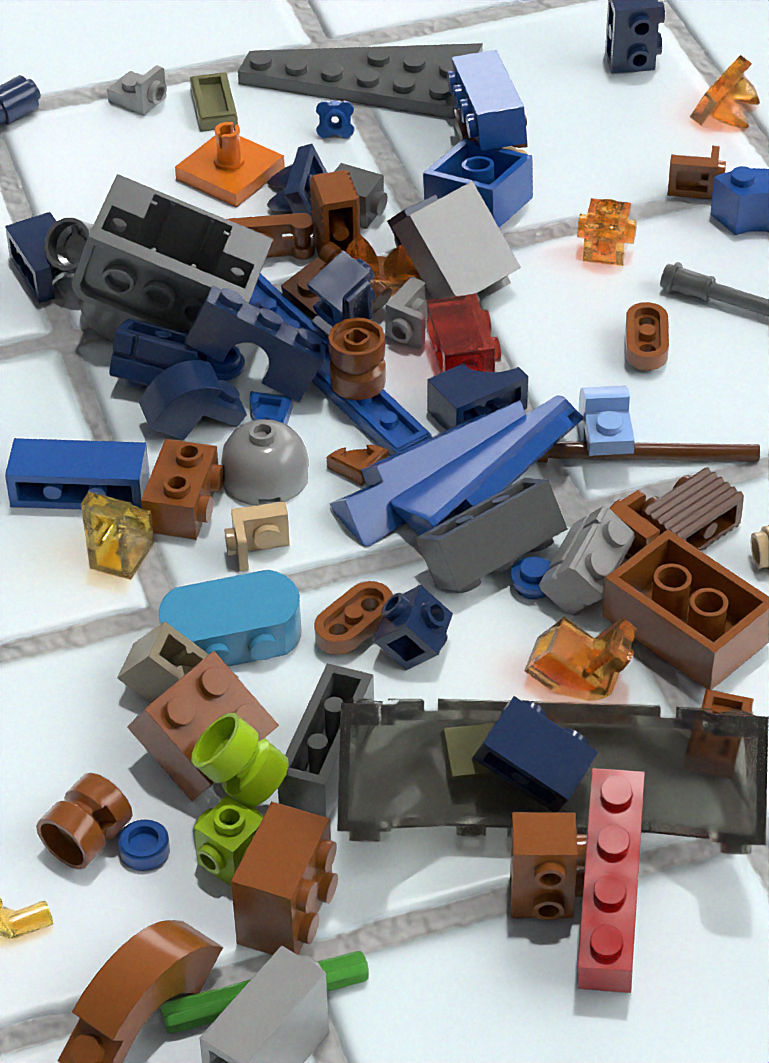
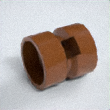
M365 318L345 319L335 324L330 330L328 337L329 357L331 360L330 383L333 391L349 400L370 399L378 395L385 387L386 363L384 360L385 334L382 327L376 322Z
M86 773L66 792L64 801L56 802L38 821L36 825L37 834L44 846L59 861L75 869H84L103 850L106 845L105 841L112 840L130 822L133 817L132 807L126 796L110 780L99 774Z

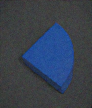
M250 392V413L254 421L259 419L276 420L288 424L293 409V399L284 395Z

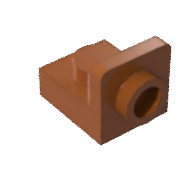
M712 145L711 158L671 154L667 196L712 199L714 177L725 173L726 161L719 160L720 146Z
M640 490L635 491L624 499L615 501L609 508L634 531L635 538L625 555V558L628 560L655 540L660 533V530L650 520L640 516V510L646 502V495Z

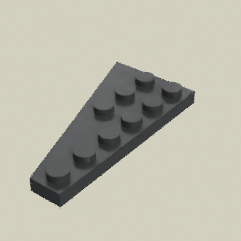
M483 43L253 50L248 52L238 70V84L454 119V110L458 109L455 105L454 94H450L447 81V71H453L452 57L483 52Z

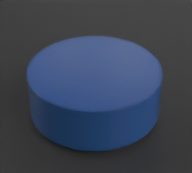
M147 819L137 820L125 826L118 837L119 854L122 862L129 868L138 871H148L161 866L167 860L170 853L169 835L166 828L156 821Z

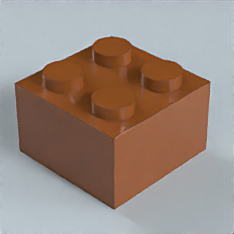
M213 651L148 705L127 728L193 802L214 783L191 762L195 744L211 723L227 713H236L257 731L258 742L266 738L279 724L217 653Z
M271 801L231 880L236 943L238 945L271 955L282 945L298 955L304 943H312L319 924L318 912L323 902L329 904L332 901L338 883V874L332 872L337 843L331 841L330 818Z

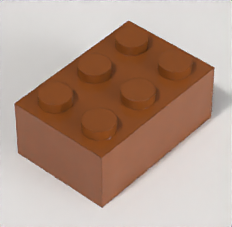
M666 530L605 577L602 616L708 690L714 689L769 643V596L670 530Z

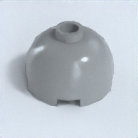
M263 419L247 422L236 428L223 445L221 465H224V487L229 494L239 501L250 505H259L258 499L270 500L280 497V502H287L300 494L308 483L309 458L306 447L298 433L285 423Z

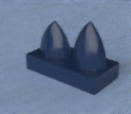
M312 143L298 147L293 164L283 168L267 181L268 185L283 189L268 201L267 207L277 212L306 213L312 216L311 188L309 186L311 183L309 179L313 175L328 173Z

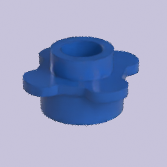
M321 101L316 106V113L319 115V125L316 128L317 134L322 138H328L330 135H340L343 138L351 137L354 133V126L351 124V115L354 112L353 105L349 101ZM332 117H338L339 121L334 123L331 119Z

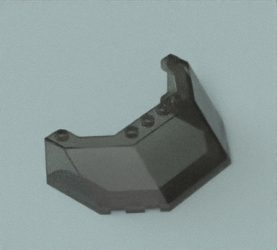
M350 698L342 702L337 831L349 832V840L358 842L381 841V832H389L394 828L456 826V835L486 836L487 827L507 828V837H511L512 812L553 813L500 776L449 781L440 735L444 728L495 723L510 700L438 698V708H424V700L418 698H388L385 704H383V701L368 698ZM531 701L545 711L548 719L563 729L570 728L579 732L587 739L589 746L598 751V754L570 799L557 812L576 813L577 834H586V836L588 834L592 768L645 772L641 833L708 839L710 842L720 843V853L752 854V845H766L769 716L747 710H730L719 713L712 710V708L676 707V716L660 715V705Z

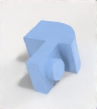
M626 385L583 387L580 389L578 412L583 416V420L578 424L581 441H587L589 456L634 453L635 439L629 412L630 394Z

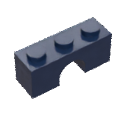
M214 285L209 291L184 341L185 344L223 363L230 349L237 344L253 343L258 345L265 351L269 360L261 383L297 402L301 401L318 371L327 348V344L323 343L314 332L304 328L297 329L283 322L281 316L276 312L266 308L258 309L245 302L244 298L236 291L228 288L220 289Z

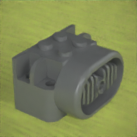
M117 174L88 235L72 280V288L79 297L80 310L88 325L99 335L111 342H114L117 328L128 318L188 334L213 285L220 289L228 288L234 290L244 298L245 302L249 303L273 239Z

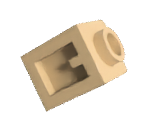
M285 502L231 509L232 528L224 529L228 556H237L240 571L249 570L248 551L290 546L288 511Z

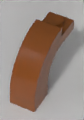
M179 920L157 922L138 932L106 961L82 993L72 1010V1013L78 1016L79 1020L57 1061L59 1063H123L143 1025L164 1002L178 994L200 993L223 946L186 922Z

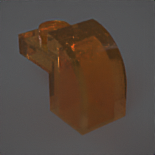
M564 616L537 637L524 671L557 694L585 701L606 698L612 694L619 673L625 669L633 657L634 650L631 648L637 628L622 617L597 637L593 638Z

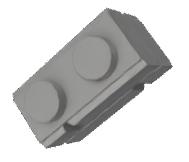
M604 506L590 513L589 517L585 516L573 523L552 560L549 570L546 571L539 583L540 590L565 613L570 615L584 609L586 605L590 606L599 601L604 596L605 577L620 566L635 538L634 531L612 510Z

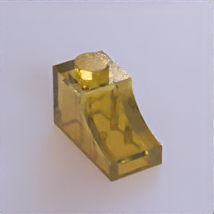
M88 492L81 503L89 567L90 569L131 580L154 544L151 511L133 506L129 502Z

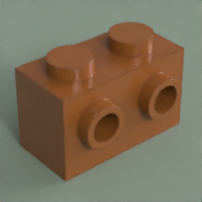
M165 439L141 498L144 532L197 540L203 522L209 523L211 519L213 494L215 491L220 492L224 483V465L218 464L217 446Z
M512 812L510 860L511 918H539L541 920L573 918L575 897H583L584 866L587 848L586 834H577L576 813Z

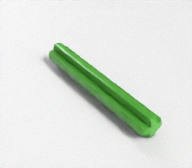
M354 951L317 961L326 972L327 992L365 982L369 979L368 963L362 951ZM250 980L164 1002L161 1005V1016L167 1033L173 1034L213 1023Z

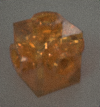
M591 198L587 214L580 213L577 238H584L583 261L623 266L627 245L634 244L637 230V220L630 219L631 203L613 199Z

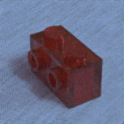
M476 293L426 300V333L439 372H445L463 363L472 370L495 372V362L501 361L500 343L497 336L491 337L490 315L487 309H481Z

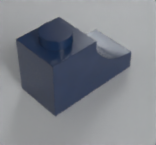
M51 212L5 226L9 257L39 304L55 299L52 280L60 270L49 262L44 250L45 237L50 227L56 222Z
M463 363L427 379V411L445 430H448L480 415H488L516 401H521L525 410L528 405L529 376L520 367L502 372H481L469 369Z

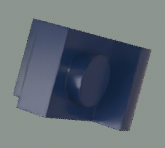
M202 360L184 361L165 369L151 382L138 400L150 429L182 440L187 438L203 415L236 427L247 416L236 387L228 381L218 380L211 363Z

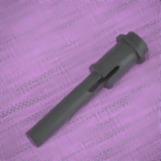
M676 262L674 265L668 263L663 270L660 286L666 288V292L669 294L676 291L701 299L704 302H708L712 298L769 317V299L716 283L714 276H707L685 269L680 262Z

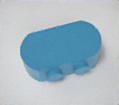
M267 569L176 587L163 598L160 604L159 622L160 624L164 621L206 653L210 654L215 651L227 666L267 660L287 655L298 644L302 631L300 595L298 588L291 579L279 572Z

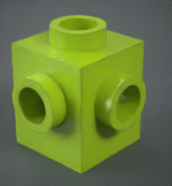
M229 795L225 796L213 809L205 810L194 826L197 864L231 886V880L263 819V815L255 807L247 808Z

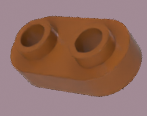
M641 302L634 304L626 313V360L633 367L643 371L661 368L668 360V313L662 306L656 303Z
M375 581L361 582L349 589L316 617L314 631L318 647L327 653L336 655L346 654L356 649L378 631L383 617L381 613L386 601L393 596L392 591L386 585Z

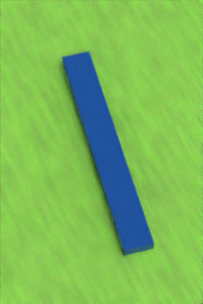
M260 273L249 304L258 309L266 308L276 312L281 316L283 322L297 329H308L317 334L323 343L327 344L323 362L312 382L378 446L388 449V456L432 437V434L384 389L378 395L364 400H349L333 391L330 383L331 360L329 357L328 338L312 325V321Z

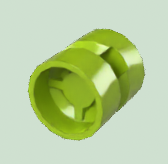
M227 713L211 723L195 744L191 762L197 769L214 783H222V788L225 792L247 808L256 807L270 798L279 788L289 767L288 758L266 738L258 742L257 731L236 713Z

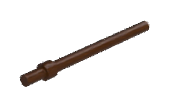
M559 441L536 463H548V458L759 462L760 445L635 442L633 454L589 456L587 441Z

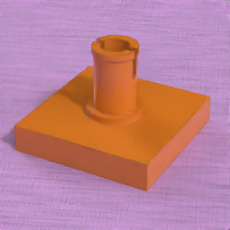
M223 122L215 127V136L175 166V175L177 180L237 207L266 184L272 176L285 168L284 155L240 136L239 125L236 124L234 126L233 122Z

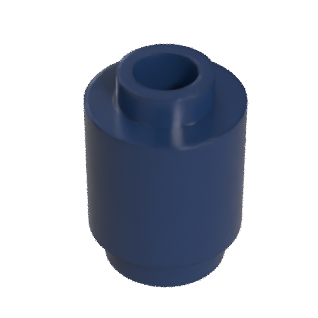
M18 75L0 85V125L3 123L9 125L38 109V100L41 98V94L32 79H26L24 76Z

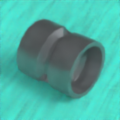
M63 218L56 221L50 227L45 237L44 250L49 262L60 270L75 273L88 235L94 224H89L77 218Z

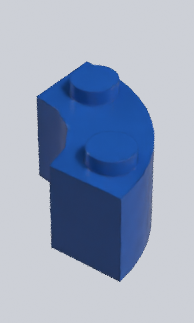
M739 166L730 172L715 176L710 215L734 235L746 232H769V169Z

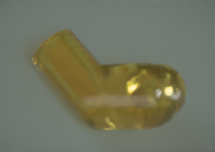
M0 898V936L4 938L16 939L54 924L50 909L45 900L15 911L3 906L2 899Z

